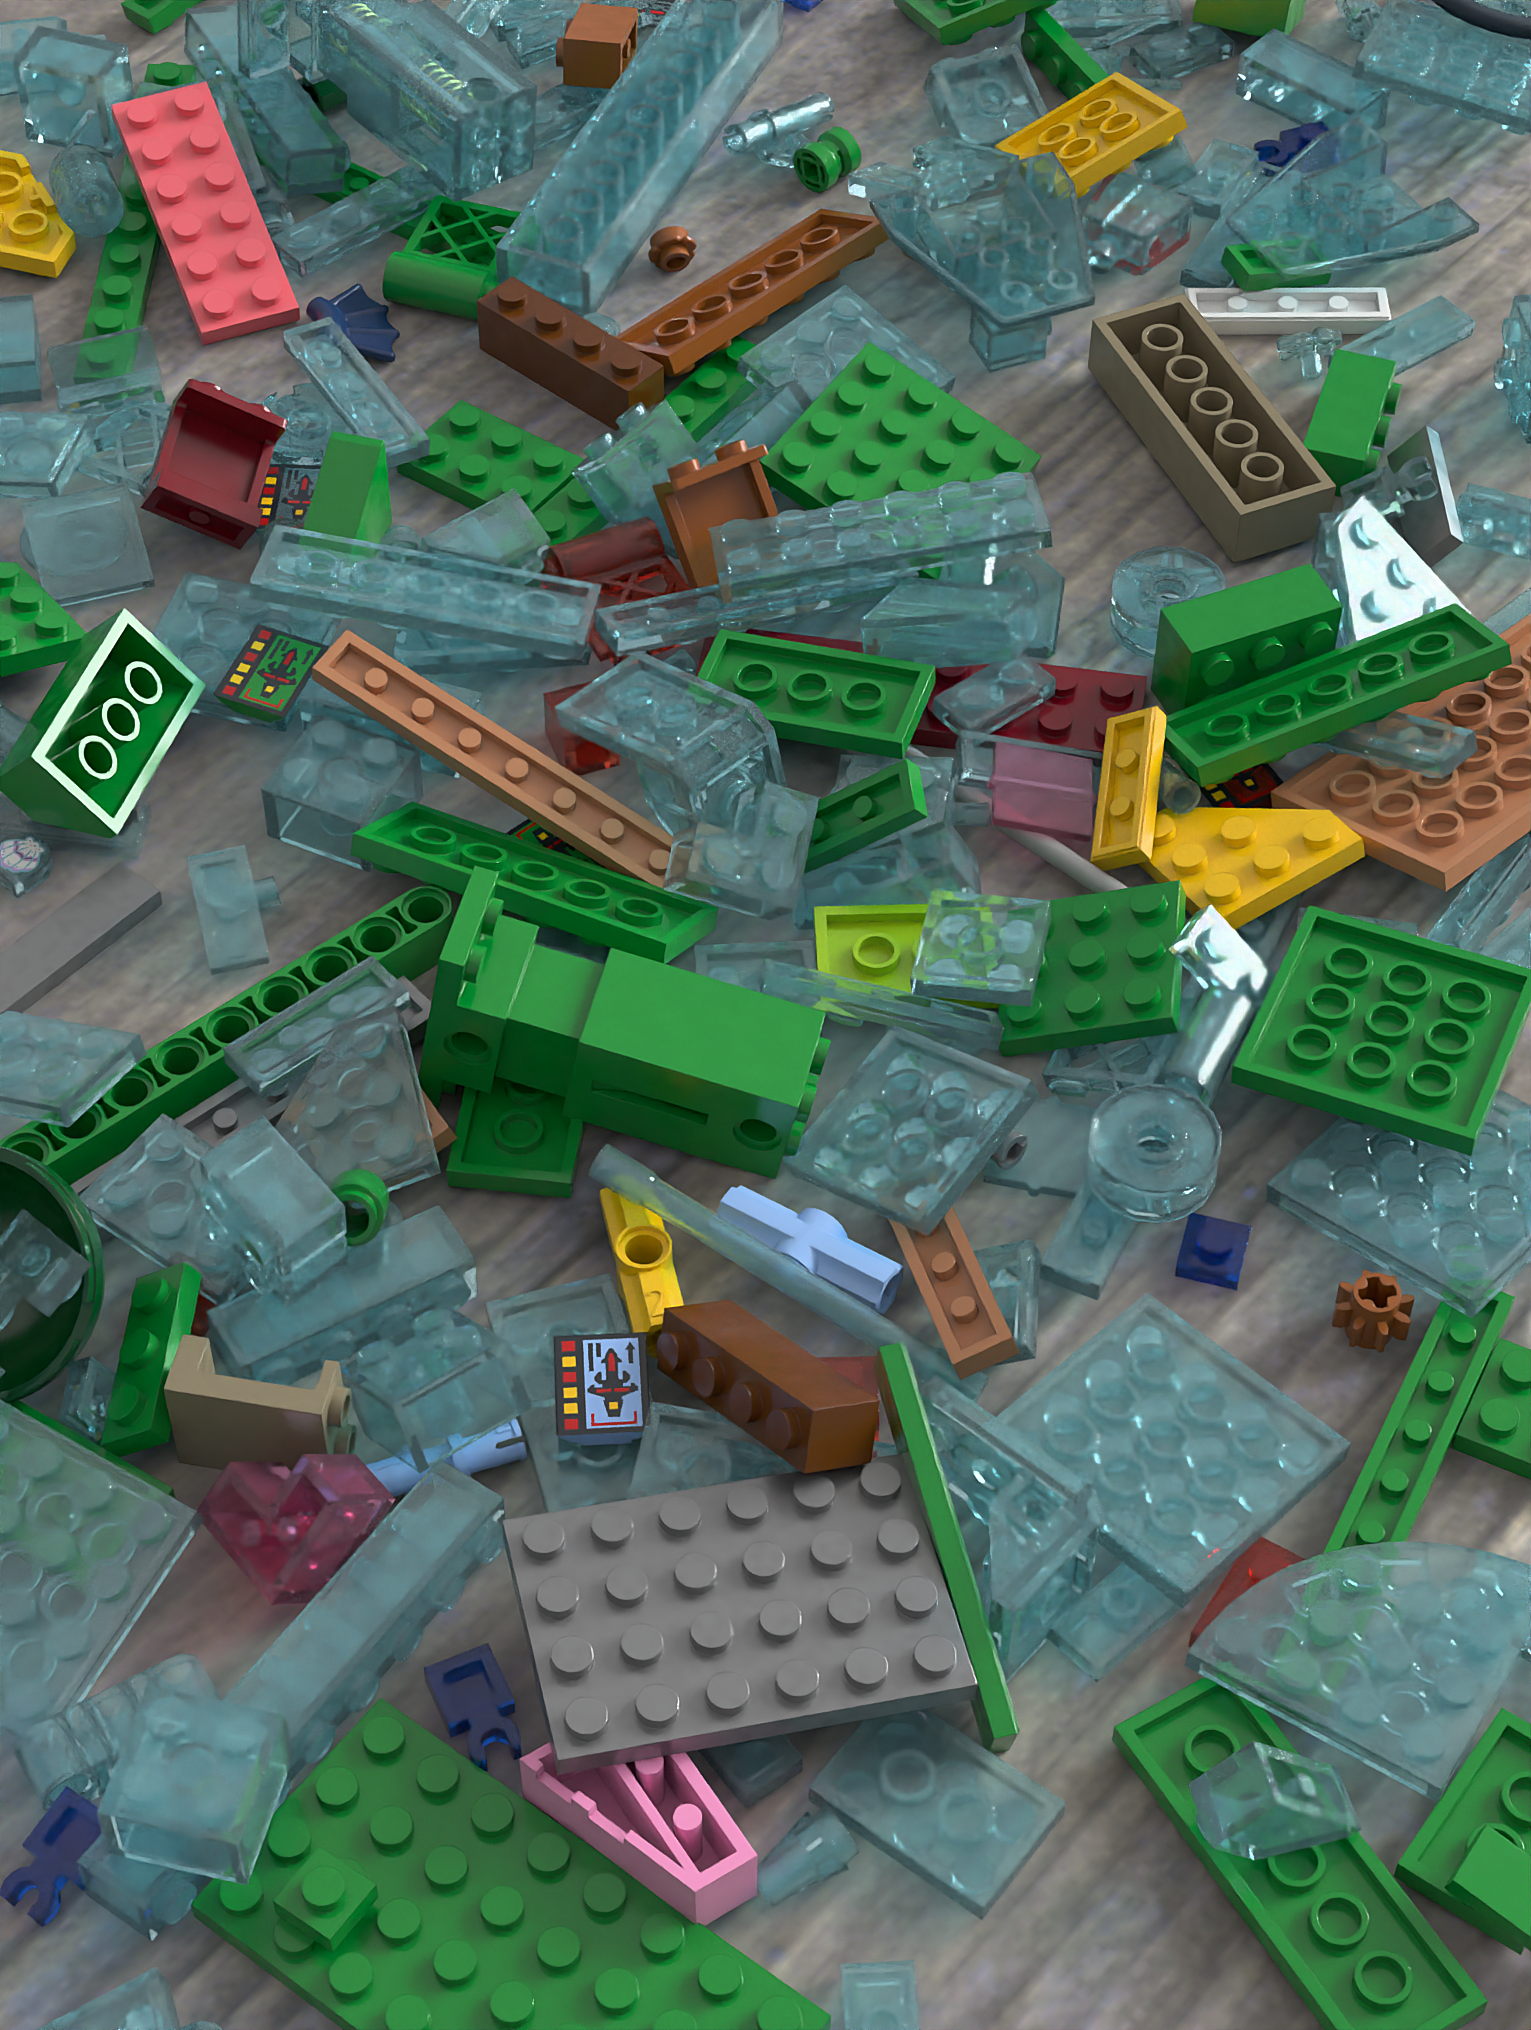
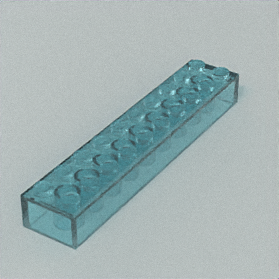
M676 0L495 247L498 283L502 284L513 276L587 321H591L782 44L783 0Z

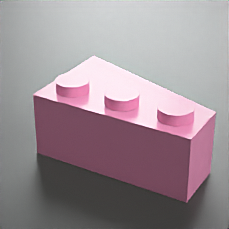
M550 1742L519 1759L522 1795L526 1801L606 1856L695 1925L701 1923L703 1926H706L757 1896L758 1855L686 1752L557 1775Z

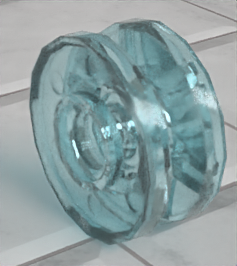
M1158 546L1138 551L1122 561L1113 575L1110 628L1121 645L1136 655L1154 660L1160 609L1226 589V578L1217 564L1203 554L1182 547Z
M1144 1083L1122 1088L1103 1100L1091 1119L1086 1175L1093 1193L1110 1210L1133 1221L1164 1223L1185 1218L1202 1207L1215 1188L1221 1152L1222 1131L1214 1112L1196 1095L1176 1086Z

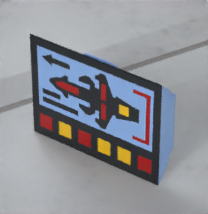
M646 1332L553 1336L556 1428L558 1437L569 1442H576L582 1446L632 1443V1439H639L651 1432Z

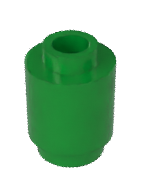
M351 1169L337 1175L328 1186L319 1209V1220L325 1234L334 1242L350 1247L360 1246L374 1239L383 1225L389 1208V1193L384 1182L374 1173L363 1169ZM347 1200L356 1201L365 1208L355 1209L348 1204Z

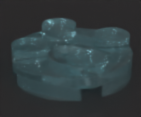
M321 383L293 385L294 394L285 395L278 399V392H275L261 403V405L269 408L273 414L288 421L285 432L274 447L270 461L271 464L321 466L329 438L333 431L362 436L361 414L358 406L356 408L352 406L349 395L331 385ZM309 423L317 424L315 427L306 428Z

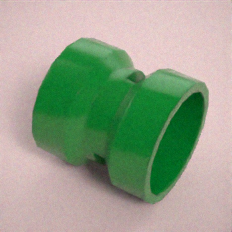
M834 126L819 135L816 142H809L798 149L793 156V165L798 178L806 188L813 192L821 193L836 184L838 177H845L857 170L861 164L862 155L855 138L842 127Z

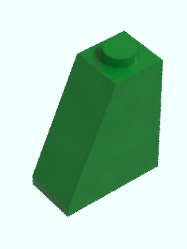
M332 432L295 554L299 598L352 607L392 523L384 440Z

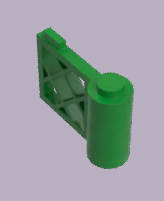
M435 195L403 251H394L390 255L383 275V297L389 302L478 321L477 300L500 285L498 281L516 249L526 250L535 234V224L529 223V214ZM443 214L462 218L463 221L442 227L439 219ZM495 226L510 228L507 232L491 237L485 231V229ZM474 234L478 241L459 247L453 242L454 239ZM442 244L446 250L434 255L421 252L422 249ZM484 254H489L492 258L489 266L467 261Z

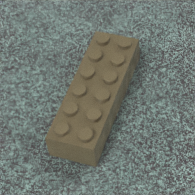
M1185 293L1092 319L1088 369L1233 563L1328 534L1336 485Z

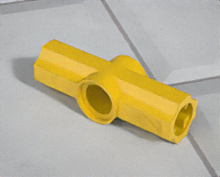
M637 1174L615 1177L608 1187L600 1190L599 1199L616 1266L617 1291L624 1300L631 1333L646 1332L647 1354L652 1359H657L656 1345L661 1335L664 1308L684 1305L673 1265L672 1240L664 1229L653 1182L644 1181Z

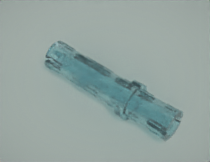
M818 92L770 112L769 109L755 111L747 120L728 125L724 129V133L731 134L722 137L724 147L733 156L744 155L758 147L763 150L775 147L782 138L829 122L833 118V115L828 113L834 111L833 101L827 94Z

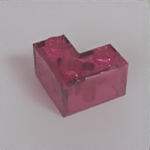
M303 1454L292 1471L283 1462H228L194 1514L271 1605L325 1603L396 1499L356 1454Z

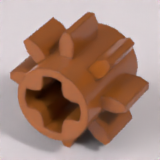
M1362 1270V1275L1356 1280L1354 1286L1348 1282H1340L1335 1301L1337 1305H1335L1332 1326L1338 1328L1345 1327V1333L1350 1340L1349 1346L1354 1347L1357 1345L1365 1349H1376L1381 1353L1384 1352L1385 1345L1391 1340L1392 1336L1398 1340H1406L1411 1324L1409 1317L1411 1316L1415 1298L1414 1295H1402L1401 1288L1396 1282L1397 1276H1388L1375 1272L1370 1273L1368 1270Z

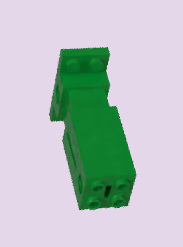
M474 866L439 958L417 1083L437 1111L444 1092L455 1095L458 1086L463 1085L490 1094L496 1077H500L566 1097L562 1111L563 1116L583 1120V1122L776 1179L783 1156L795 1159L805 1123L807 1124L813 1105L818 1078L821 1075L831 1042L829 1039L819 1037L826 1012L614 948L610 949L606 964L603 965L536 945L539 926L501 915L504 901L494 898L499 872Z

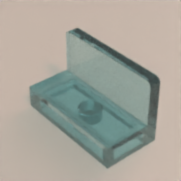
M147 326L51 346L47 349V358L57 388V407L63 425L166 402L164 380L150 330Z

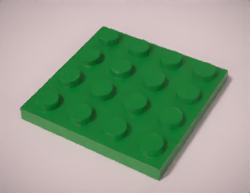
M868 342L768 451L769 454L760 460V464L769 485L932 593L1036 470L1042 456L871 342Z
M1309 905L1233 1064L1231 1083L1472 1156L1531 1010V969Z

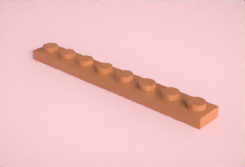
M348 629L312 667L313 681L605 868L704 903L722 883L725 872L724 868Z

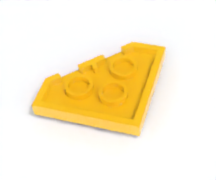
M0 150V267L57 278L77 249L75 233L69 223L63 221L58 214L56 203L42 182H37L32 175L30 164L24 155Z
M1166 807L1156 813L1151 860L1137 864L1158 883L1180 880L1186 894L1185 909L1216 938L1220 939L1365 857L1363 839L1330 810Z

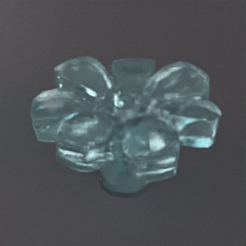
M1320 327L1315 328L1312 334L1310 332H1300L1293 336L1284 335L1276 341L1280 360L1286 361L1296 358L1301 361L1304 379H1315L1323 376L1321 357L1332 356L1335 352V347L1343 344L1340 331H1332Z

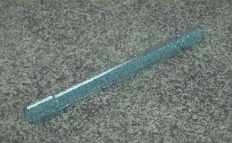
M606 1144L594 1159L588 1173L590 1178L634 1205L643 1206L875 1350L878 1351V1348L881 1346L902 1342L903 1346L906 1345L913 1372L918 1376L919 1380L961 1407L970 1411L982 1395L990 1379L988 1376L977 1372L960 1380L947 1351L929 1345L662 1181L654 1171L612 1145Z

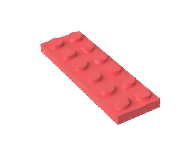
M207 82L111 105L114 123L202 345L300 320L299 305Z

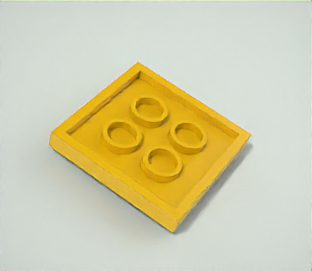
M1115 72L996 144L995 147L1001 162L1061 203L1084 196L1090 190V186L1108 175H1115L1125 171L1130 167L1133 160L1149 150L1166 146L1172 141L1174 135L1188 126L1181 109L1122 74Z

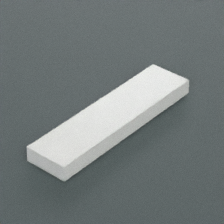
M1384 287L1272 288L1246 292L1241 288H1185L1184 291L1185 295L1217 335L1390 333L1392 319L1386 288Z

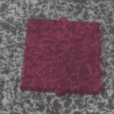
M996 741L993 747L992 775L987 782V788L992 790L991 825L1089 843L1092 838V808L1098 800L1097 795L1092 793L1093 760Z

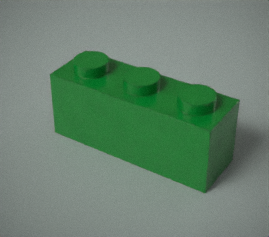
M1335 349L1303 444L1336 485L1335 496L1358 501L1364 480L1374 482L1381 451L1374 448H1385L1392 417L1385 416V414H1396L1402 390V384L1393 383L1397 361Z

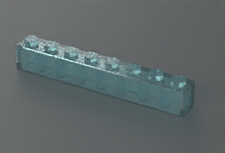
M439 1458L77 1861L86 1895L150 1941H153L167 1924L173 1925L179 1922L190 1910L191 1902L196 1898L197 1889L215 1868L222 1870L239 1852L244 1842V1835L262 1815L265 1817L270 1816L280 1807L289 1792L290 1782L307 1763L314 1764L326 1754L333 1743L337 1728L352 1711L356 1713L362 1711L372 1701L379 1688L380 1679L396 1661L403 1662L413 1654L422 1639L423 1630L439 1611L446 1613L453 1608L465 1589L466 1580L481 1563L489 1564L499 1555L504 1547L502 1536L503 1520H506L504 1498Z

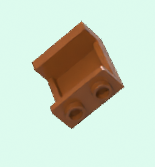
M744 439L732 442L713 450L717 460L700 466L697 458L679 463L666 469L670 479L652 485L698 609L720 606L812 567L805 547L791 549L759 461L760 457L769 454L765 444L747 448Z

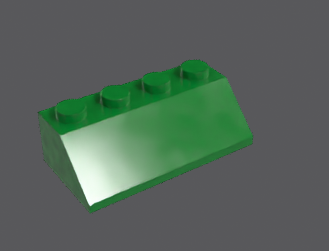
M123 608L84 634L0 766V791L33 821L109 839L118 835L206 684L132 614Z

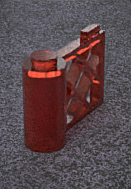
M642 516L549 546L544 551V560L539 562V573L548 592L555 591L559 598H568L590 630L586 632L587 643L600 662L610 659L615 668L703 639L707 632L715 630V622L665 553L659 530L648 516ZM661 575L667 584L664 593L638 587L640 581ZM606 594L620 599L615 609L592 604L589 598ZM630 601L657 607L651 619L625 612ZM668 610L688 615L693 622L677 626L662 622V619ZM617 627H622L644 633L642 639L620 645L614 633Z

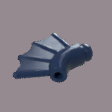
M361 284L353 285L331 300L323 297H316L311 300L307 306L306 314L316 326L309 345L312 357L317 359L320 354L324 356L323 362H330L341 354L343 350L389 363L394 362L396 356L393 353L392 344L400 337V332L386 318V313L389 311L388 306L381 305L368 297Z

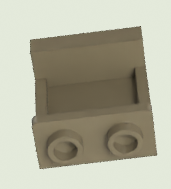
M182 1335L164 1386V1394L179 1463L325 1487L323 1475L338 1473L340 1464L349 1465L351 1463L356 1447L357 1427L356 1425L348 1424L352 1392L351 1388L343 1387L340 1362L325 1360L316 1388L311 1390L218 1375L215 1373L209 1338Z

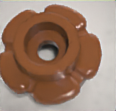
M669 226L658 230L650 238L651 249L649 250L648 257L650 262L655 263L657 268L662 267L667 272H677L689 265L695 256L694 250L697 245L695 240L689 237L686 229L680 226Z

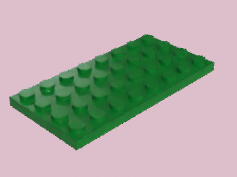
M382 1698L370 1708L191 1902L192 1912L196 1919L343 2030H829L831 2026V2015L701 1923L695 1925L606 1856ZM319 1845L375 1882L379 1896L333 1953L275 1913L273 1904L274 1898Z

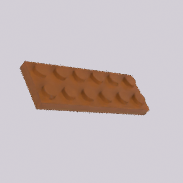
M820 209L615 337L664 365V373L667 376L685 374L694 368V362L708 353L727 348L732 343L731 339L746 329H753L765 324L768 321V315L779 308L801 301L804 298V293L817 284L836 279L840 275V270L847 265L872 256L877 246L893 237L888 218Z

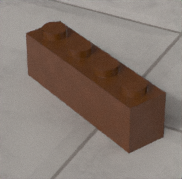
M513 276L477 300L479 344L482 351L621 435L625 434L664 399V365Z
M730 1299L664 1308L661 1335L656 1345L657 1369L804 1474L871 1463L880 1405L878 1398Z

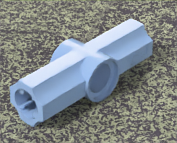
M740 1185L738 1188L732 1186L724 1195L712 1221V1235L767 1262V1266L773 1276L786 1287L800 1293H808L817 1287L873 1316H877L879 1313L883 1315L894 1301L898 1287L903 1280L904 1266L848 1239L842 1225L834 1217L816 1208H806L798 1214Z

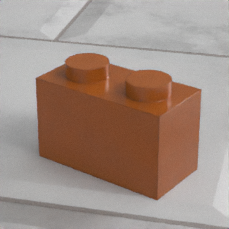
M581 3L573 20H567L565 36L558 37L556 44V66L563 67V85L613 90L621 89L637 55L638 8Z

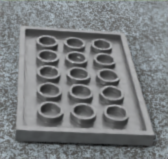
M901 1454L873 1458L871 1463L806 1474L801 1471L503 1520V1541L557 1775L975 1700L978 1684L925 1519Z

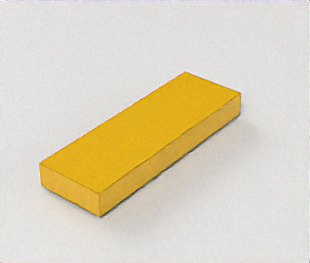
M1158 706L1107 719L1090 859L1093 865L1103 871L1151 860L1167 716Z

